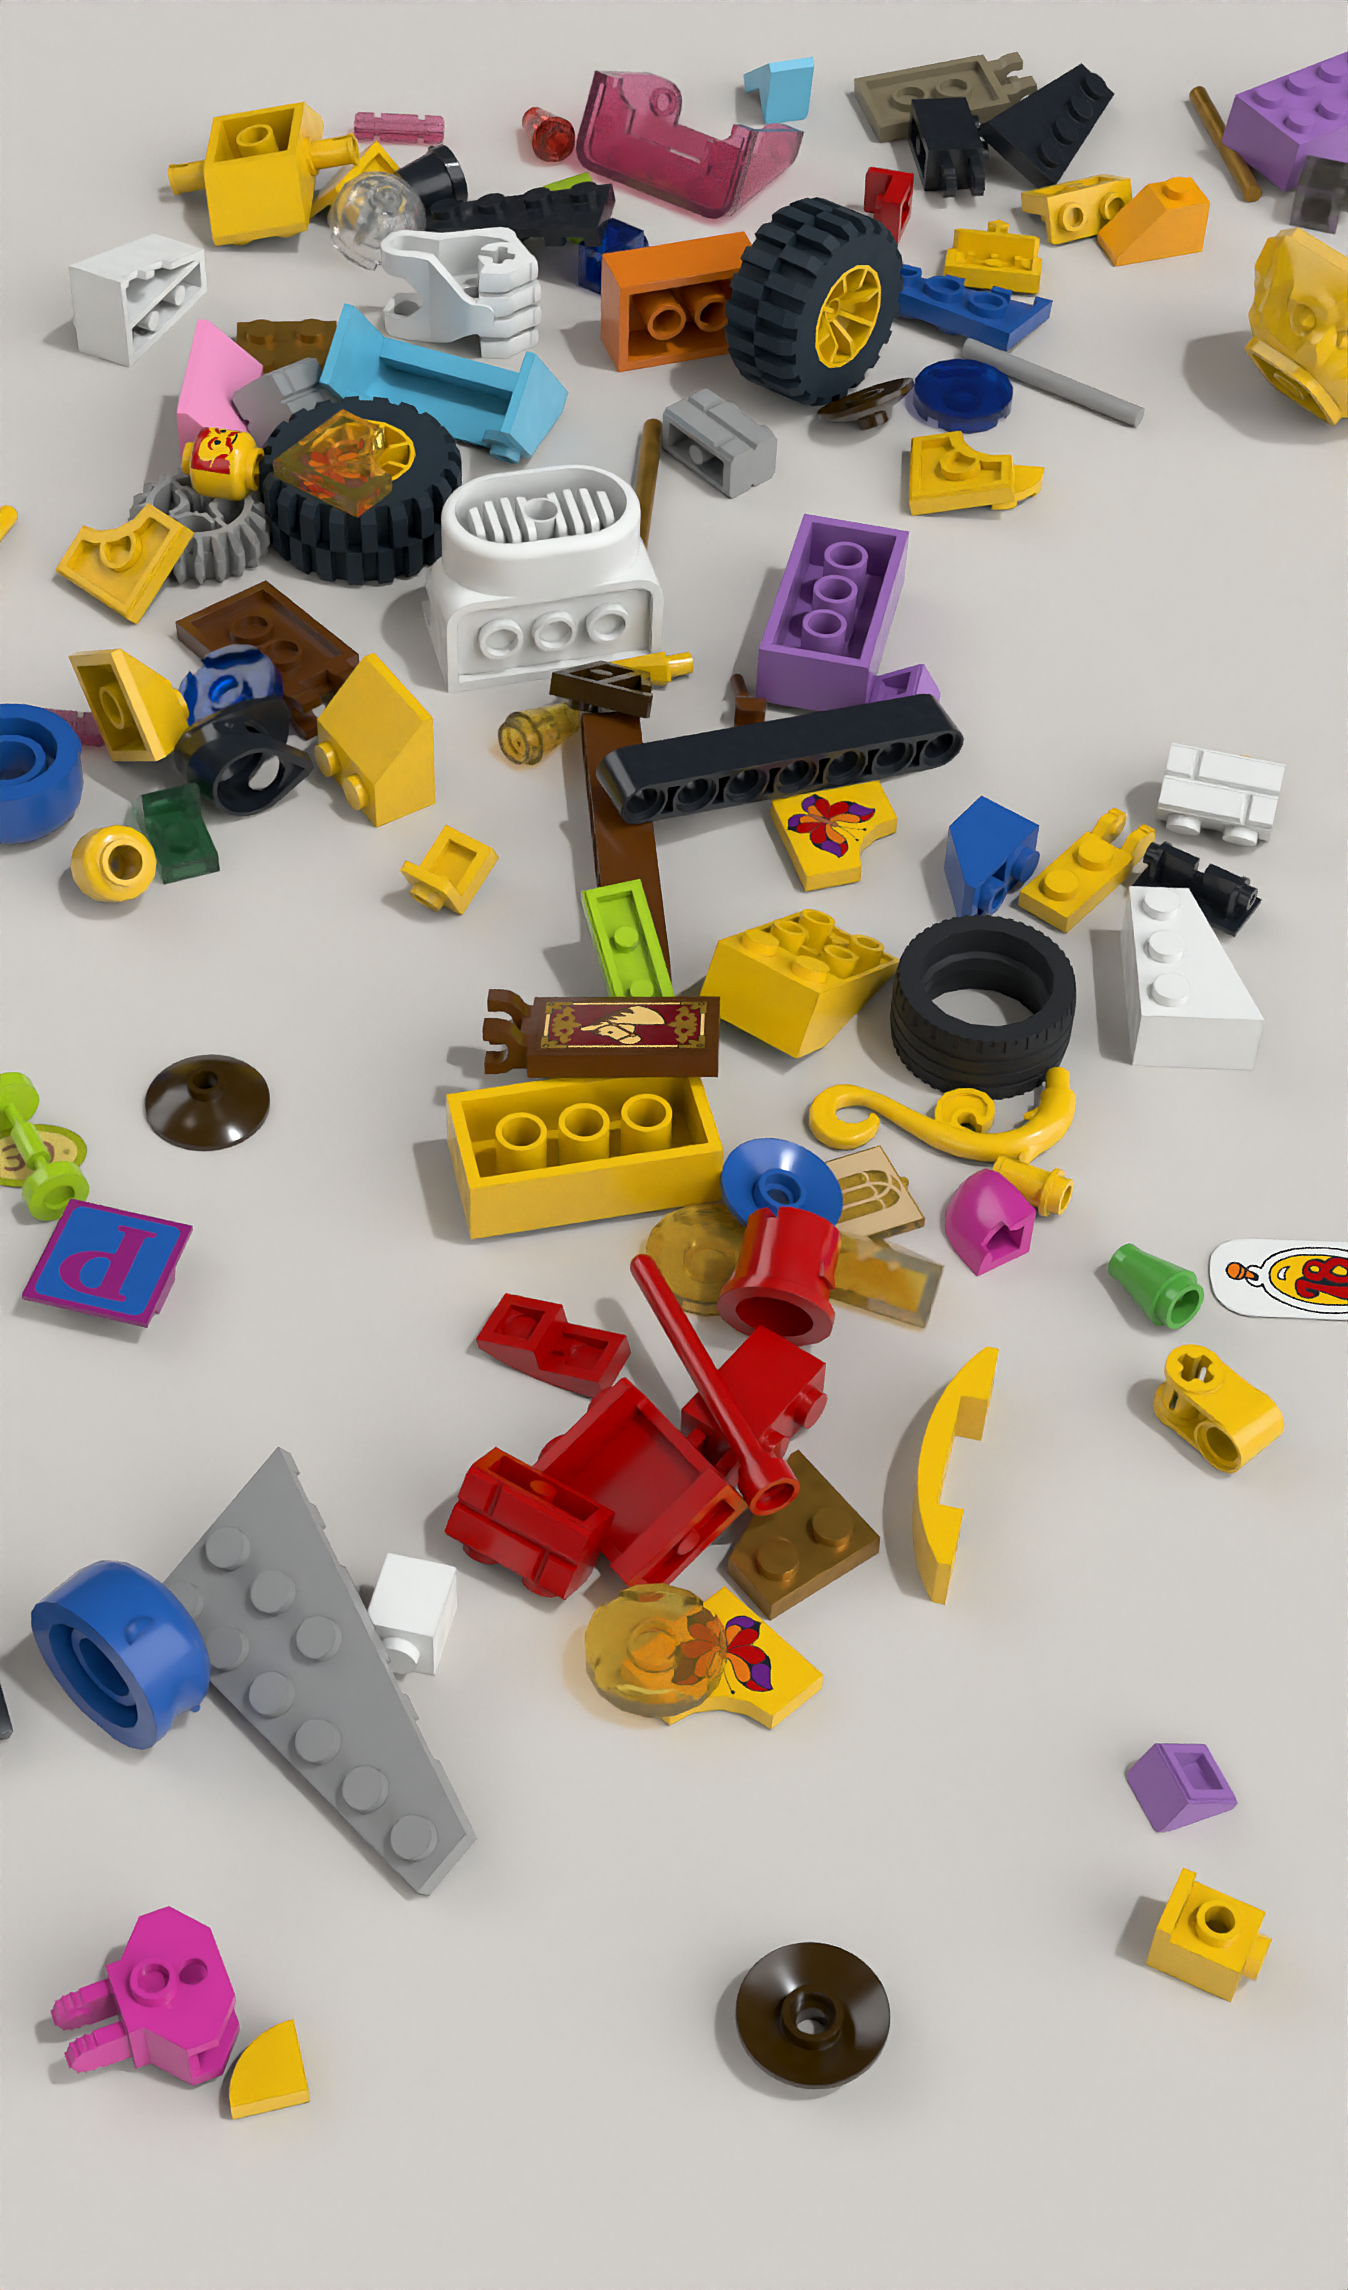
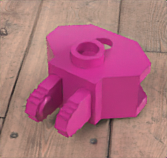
M170 1906L138 1917L121 1960L105 1965L107 1979L79 1988L78 1991L70 1992L65 1996L62 1995L59 2000H55L53 2009L50 2010L55 2026H59L63 2031L80 2029L84 2025H91L110 2017L118 2016V2022L96 2029L91 2034H84L82 2037L75 2038V2041L69 2043L64 2054L69 2069L72 2068L77 2073H87L90 2070L95 2071L98 2067H106L132 2057L136 2069L151 2063L194 2086L223 2075L240 2032L239 2021L234 2010L236 2003L235 1992L211 1928Z

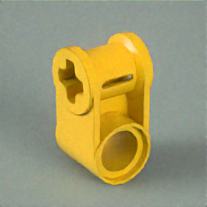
M1188 1344L1173 1349L1167 1356L1164 1367L1166 1381L1158 1387L1153 1399L1152 1406L1155 1415L1163 1424L1173 1429L1196 1448L1219 1471L1229 1474L1237 1472L1284 1432L1283 1416L1276 1403L1267 1394L1254 1388L1226 1365L1215 1352L1204 1346ZM1204 1367L1206 1374L1202 1381L1199 1378ZM1174 1395H1176L1178 1399L1175 1408L1173 1409L1171 1407V1403L1173 1401Z

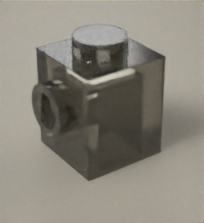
M1307 155L1297 183L1289 225L1335 234L1343 211L1348 212V163Z

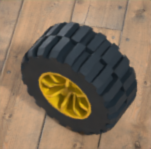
M807 197L792 202L789 206L782 207L773 213L772 221L762 224L755 233L756 239L752 246H746L740 258L743 261L738 274L734 273L730 284L733 290L731 299L726 300L725 315L728 318V325L724 327L725 339L730 346L728 348L730 357L744 378L803 405L820 406L848 395V389L856 388L865 379L864 373L868 368H874L880 356L878 353L883 344H887L893 332L890 328L893 319L898 317L901 305L898 302L899 293L903 291L904 278L900 273L903 261L902 255L898 250V244L890 230L886 229L883 223L824 198L814 197L810 199Z
M359 396L344 397V401L332 403L330 399L318 402L314 409L309 411L302 408L291 415L289 423L282 421L270 434V437L262 447L264 456L258 463L261 502L265 505V514L271 519L272 532L270 542L273 544V548L287 562L291 560V564L296 569L307 575L315 572L321 580L335 583L336 579L347 580L349 585H364V581L378 580V584L393 582L395 576L403 574L406 578L413 576L422 570L424 564L431 566L442 557L441 513L448 497L462 485V462L460 450L456 447V441L436 418L427 412L419 414L415 406L404 402L396 405L390 403L388 398L373 397V400H359ZM359 446L364 448L365 456L355 464L341 467L340 469L347 471L340 474L363 478L370 484L369 493H339L332 490L329 485L323 489L308 492L302 485V479L305 476L314 474L300 468L299 463L304 456H319L325 459V456L335 449L356 448Z

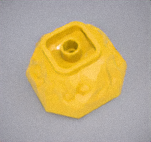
M1299 227L1280 230L1275 237L1267 238L1254 265L1255 294L1253 297L1254 301L1248 312L1253 337L1246 344L1244 350L1263 377L1275 389L1325 423L1335 426L1341 418L1348 419V257Z

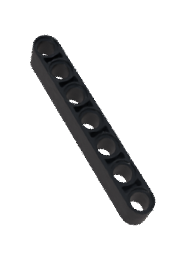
M917 694L624 746L615 749L602 759L596 770V778L624 822L643 824L937 768L950 762L960 752L964 737L935 696L931 694Z

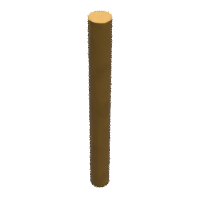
M1202 86L1193 88L1189 93V99L1245 201L1248 203L1258 201L1262 196V190L1246 161L1237 152L1221 142L1226 125L1206 89Z
M654 418L645 421L643 426L634 489L640 503V537L643 540L646 551L662 444V422Z

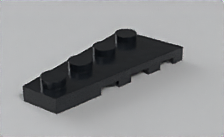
M1081 63L987 121L977 134L1037 189L1056 185L1115 93L1107 87L1105 81L1098 74L1091 72Z
M590 181L575 184L570 189L550 191L549 188L538 187L521 195L504 197L501 193H491L480 197L478 200L458 202L456 199H443L427 208L419 230L446 233L504 227L514 231L521 243L530 237H543L545 246H564L567 243V238H584L585 247H601L616 199L612 183L597 185L595 182Z

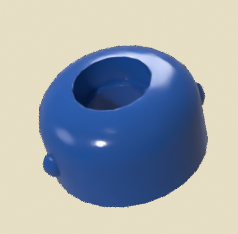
M0 704V844L14 845L43 838L59 829L71 818L80 804L84 784L80 757L82 753L81 740L68 722L58 714L41 707L27 704Z
M100 1560L78 1570L35 1604L31 1611V1627L36 1644L55 1679L85 1715L120 1743L139 1750L149 1749L166 1735L177 1716L184 1712L191 1711L196 1713L200 1710V1704L208 1693L211 1675V1664L205 1642L199 1628L184 1605L164 1584L149 1573L127 1562Z

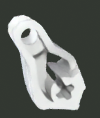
M495 227L446 233L400 230L390 233L380 243L382 268L385 272L404 278L418 291L414 293H397L391 297L385 306L383 318L386 332L389 335L417 342L450 343L472 334H478L482 358L508 359L512 355L528 348H533L538 344L539 335L536 325L540 324L542 316L538 304L541 299V287L536 279L539 270L538 263L534 255H531L517 238L516 233L511 229Z

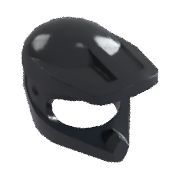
M277 695L240 701L196 721L185 729L175 745L173 754L176 769L187 780L196 794L221 811L238 817L254 815L272 807L309 776L314 769V764L307 752L286 744L289 735L290 717L286 702ZM272 755L278 756L279 769L274 780L262 790L252 789L249 786V781L260 769L263 762Z

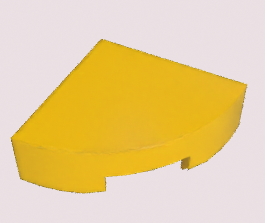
M1014 465L1015 501L991 505V510L1012 509L1017 507V501L1025 499L1030 495L1032 498L1036 496L1042 487L1045 467Z
M294 2019L284 2021L264 2031L242 2053L234 2068L230 2082L229 2100L232 2120L310 2102Z

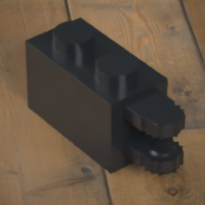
M966 97L911 100L908 143L924 191H941L943 198L955 197L956 191L969 189L972 196H984L986 179L984 170L988 168L989 148L988 143L981 141L980 136L977 134L980 130L979 118L977 115H972Z

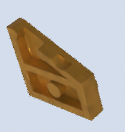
M799 1449L791 1453L787 1459L788 1465L800 1483V1491L797 1497L788 1506L773 1514L764 1516L754 1514L729 1556L728 1574L770 1621L879 1553L881 1537Z

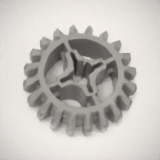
M179 468L177 475L160 474L158 483H145L143 493L133 496V505L129 509L130 517L128 522L134 519L145 505L149 503L194 532L193 537L168 577L175 575L179 584L184 583L188 579H196L202 585L206 579L214 578L223 583L226 575L243 576L245 567H257L259 557L268 554L272 528L271 519L265 514V505L261 502V491L250 490L249 494L240 501L202 496L197 494L192 487L190 475L184 474L182 468Z

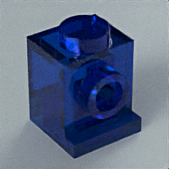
M612 217L601 247H585L584 240L581 241L578 254V285L601 295L602 254L649 247L644 230Z

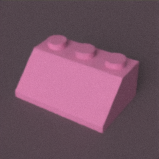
M198 319L176 412L181 466L186 443L194 442L199 432L205 427H219L250 433L247 428L249 420L242 419L232 397L235 391L264 375L263 365L209 320Z

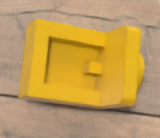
M445 825L421 864L417 866L405 860L399 871L412 886L409 894L417 902L435 912H439L441 907L444 906L463 915L499 859V856L493 848Z

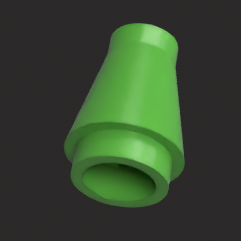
M1131 1243L1121 1246L1109 1261L1108 1273L1119 1281L1154 1325H1166L1171 1329H1178L1190 1322L1199 1311L1204 1299V1290L1197 1283V1277L1194 1272L1146 1253Z

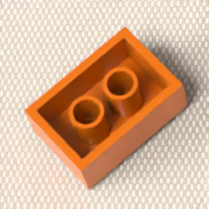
M744 231L602 254L600 339L618 373L729 354L728 348L730 346L725 339L724 327L728 325V318L725 315L726 300L731 299L733 289L730 287L734 273L738 274L743 262L740 258L746 246H752Z

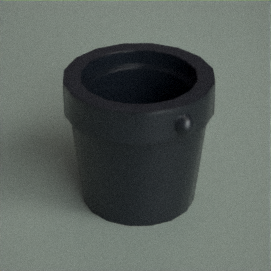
M446 145L429 146L425 155L392 174L393 188L399 204L411 218L424 215L429 206L443 199H456L458 202L468 200V189L464 173L457 158Z

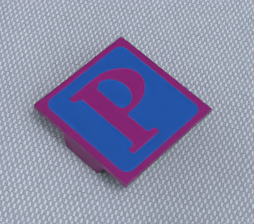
M70 1198L22 1293V1299L148 1328L154 1313L160 1314L175 1282L176 1266L192 1234L193 1226Z

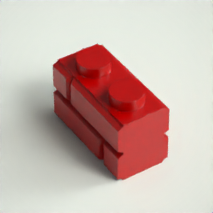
M494 1447L468 1469L457 1496L459 1498L458 1502L452 1509L444 1532L446 1535L462 1543L464 1552L473 1560L489 1565L500 1564L522 1576L523 1585L531 1592L542 1597L554 1598L558 1596L566 1600L592 1574L602 1549L601 1545L607 1537L616 1513L503 1450Z

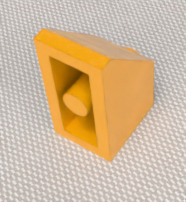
M1173 177L1167 181L1147 184L1098 232L1097 242L1115 267L1202 252L1211 202L1192 177Z

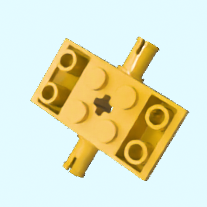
M305 101L213 117L205 159L181 164H169L168 178L174 195L206 189L212 239L215 246L226 244L245 245L255 239L273 236L287 238L299 232L308 231L315 180L319 170L359 164L358 143L354 133L322 139L324 129L322 117Z

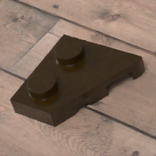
M600 660L552 672L549 694L569 699L568 707L574 710L593 713L601 712V709L605 708L647 719L650 718L653 693H651L652 683L650 682L651 676L650 672Z

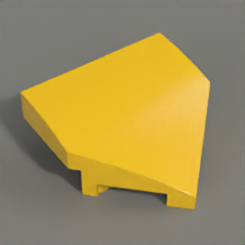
M1000 219L989 221L987 231L963 228L954 229L953 247L947 249L943 276L947 274L964 278L965 287L992 289L993 286L1013 290V292L1038 294L1042 259L1038 257L1040 238L1008 233L1009 224Z

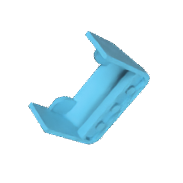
M344 303L319 381L340 402L344 401V397L359 396V400H373V397L388 398L392 404L399 405L401 402L413 405L419 414L427 412L436 418L441 426H444L449 431L454 440L490 449V456L511 464H518L520 457H532L562 414L568 396V391L535 353L526 351L520 372L507 370L384 337L354 305Z

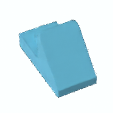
M813 57L768 63L743 74L746 93L760 92L765 124L796 121L807 117L814 72Z

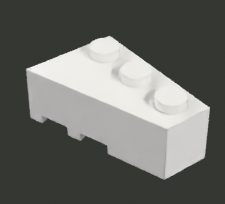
M153 233L69 265L74 308L73 324L77 332L79 351L130 368L208 291L204 249Z
M1129 886L1120 942L1132 1066L1253 1070L1265 1020L1189 888Z

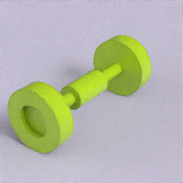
M19 1072L0 1074V1131L13 1128L10 1135L27 1167L30 1170H36L25 1181L22 1187V1198L34 1218L42 1221L58 1220L61 1218L70 1198L86 1201L90 1190L89 1183L79 1166L69 1161L49 1163L51 1160L49 1151L33 1123L27 1122L38 1109L40 1101L38 1092L26 1075Z

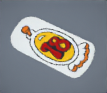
M1232 1239L1220 1244L1211 1254L1210 1278L1213 1292L1216 1298L1231 1311L1240 1315L1254 1317L1348 1320V1242Z

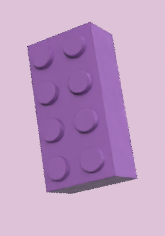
M1348 51L1236 94L1221 142L1237 152L1249 165L1284 192L1348 166Z
M810 514L803 515L759 647L756 697L767 698L766 702L782 706H792L820 712L869 703L904 584L909 531Z

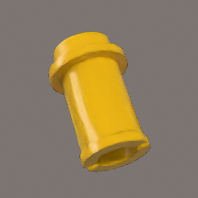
M1007 1154L1000 1155L996 1160L992 1170L1003 1175L1031 1205L1038 1207L1039 1215L1048 1217L1051 1213L1057 1215L1064 1213L1073 1193L1074 1181L1065 1177L1063 1169L1054 1168L1050 1172L1013 1159Z

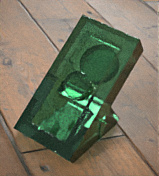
M197 782L146 793L131 801L132 811L140 830L154 849L157 862L156 868L163 885L220 871L218 852L202 818Z

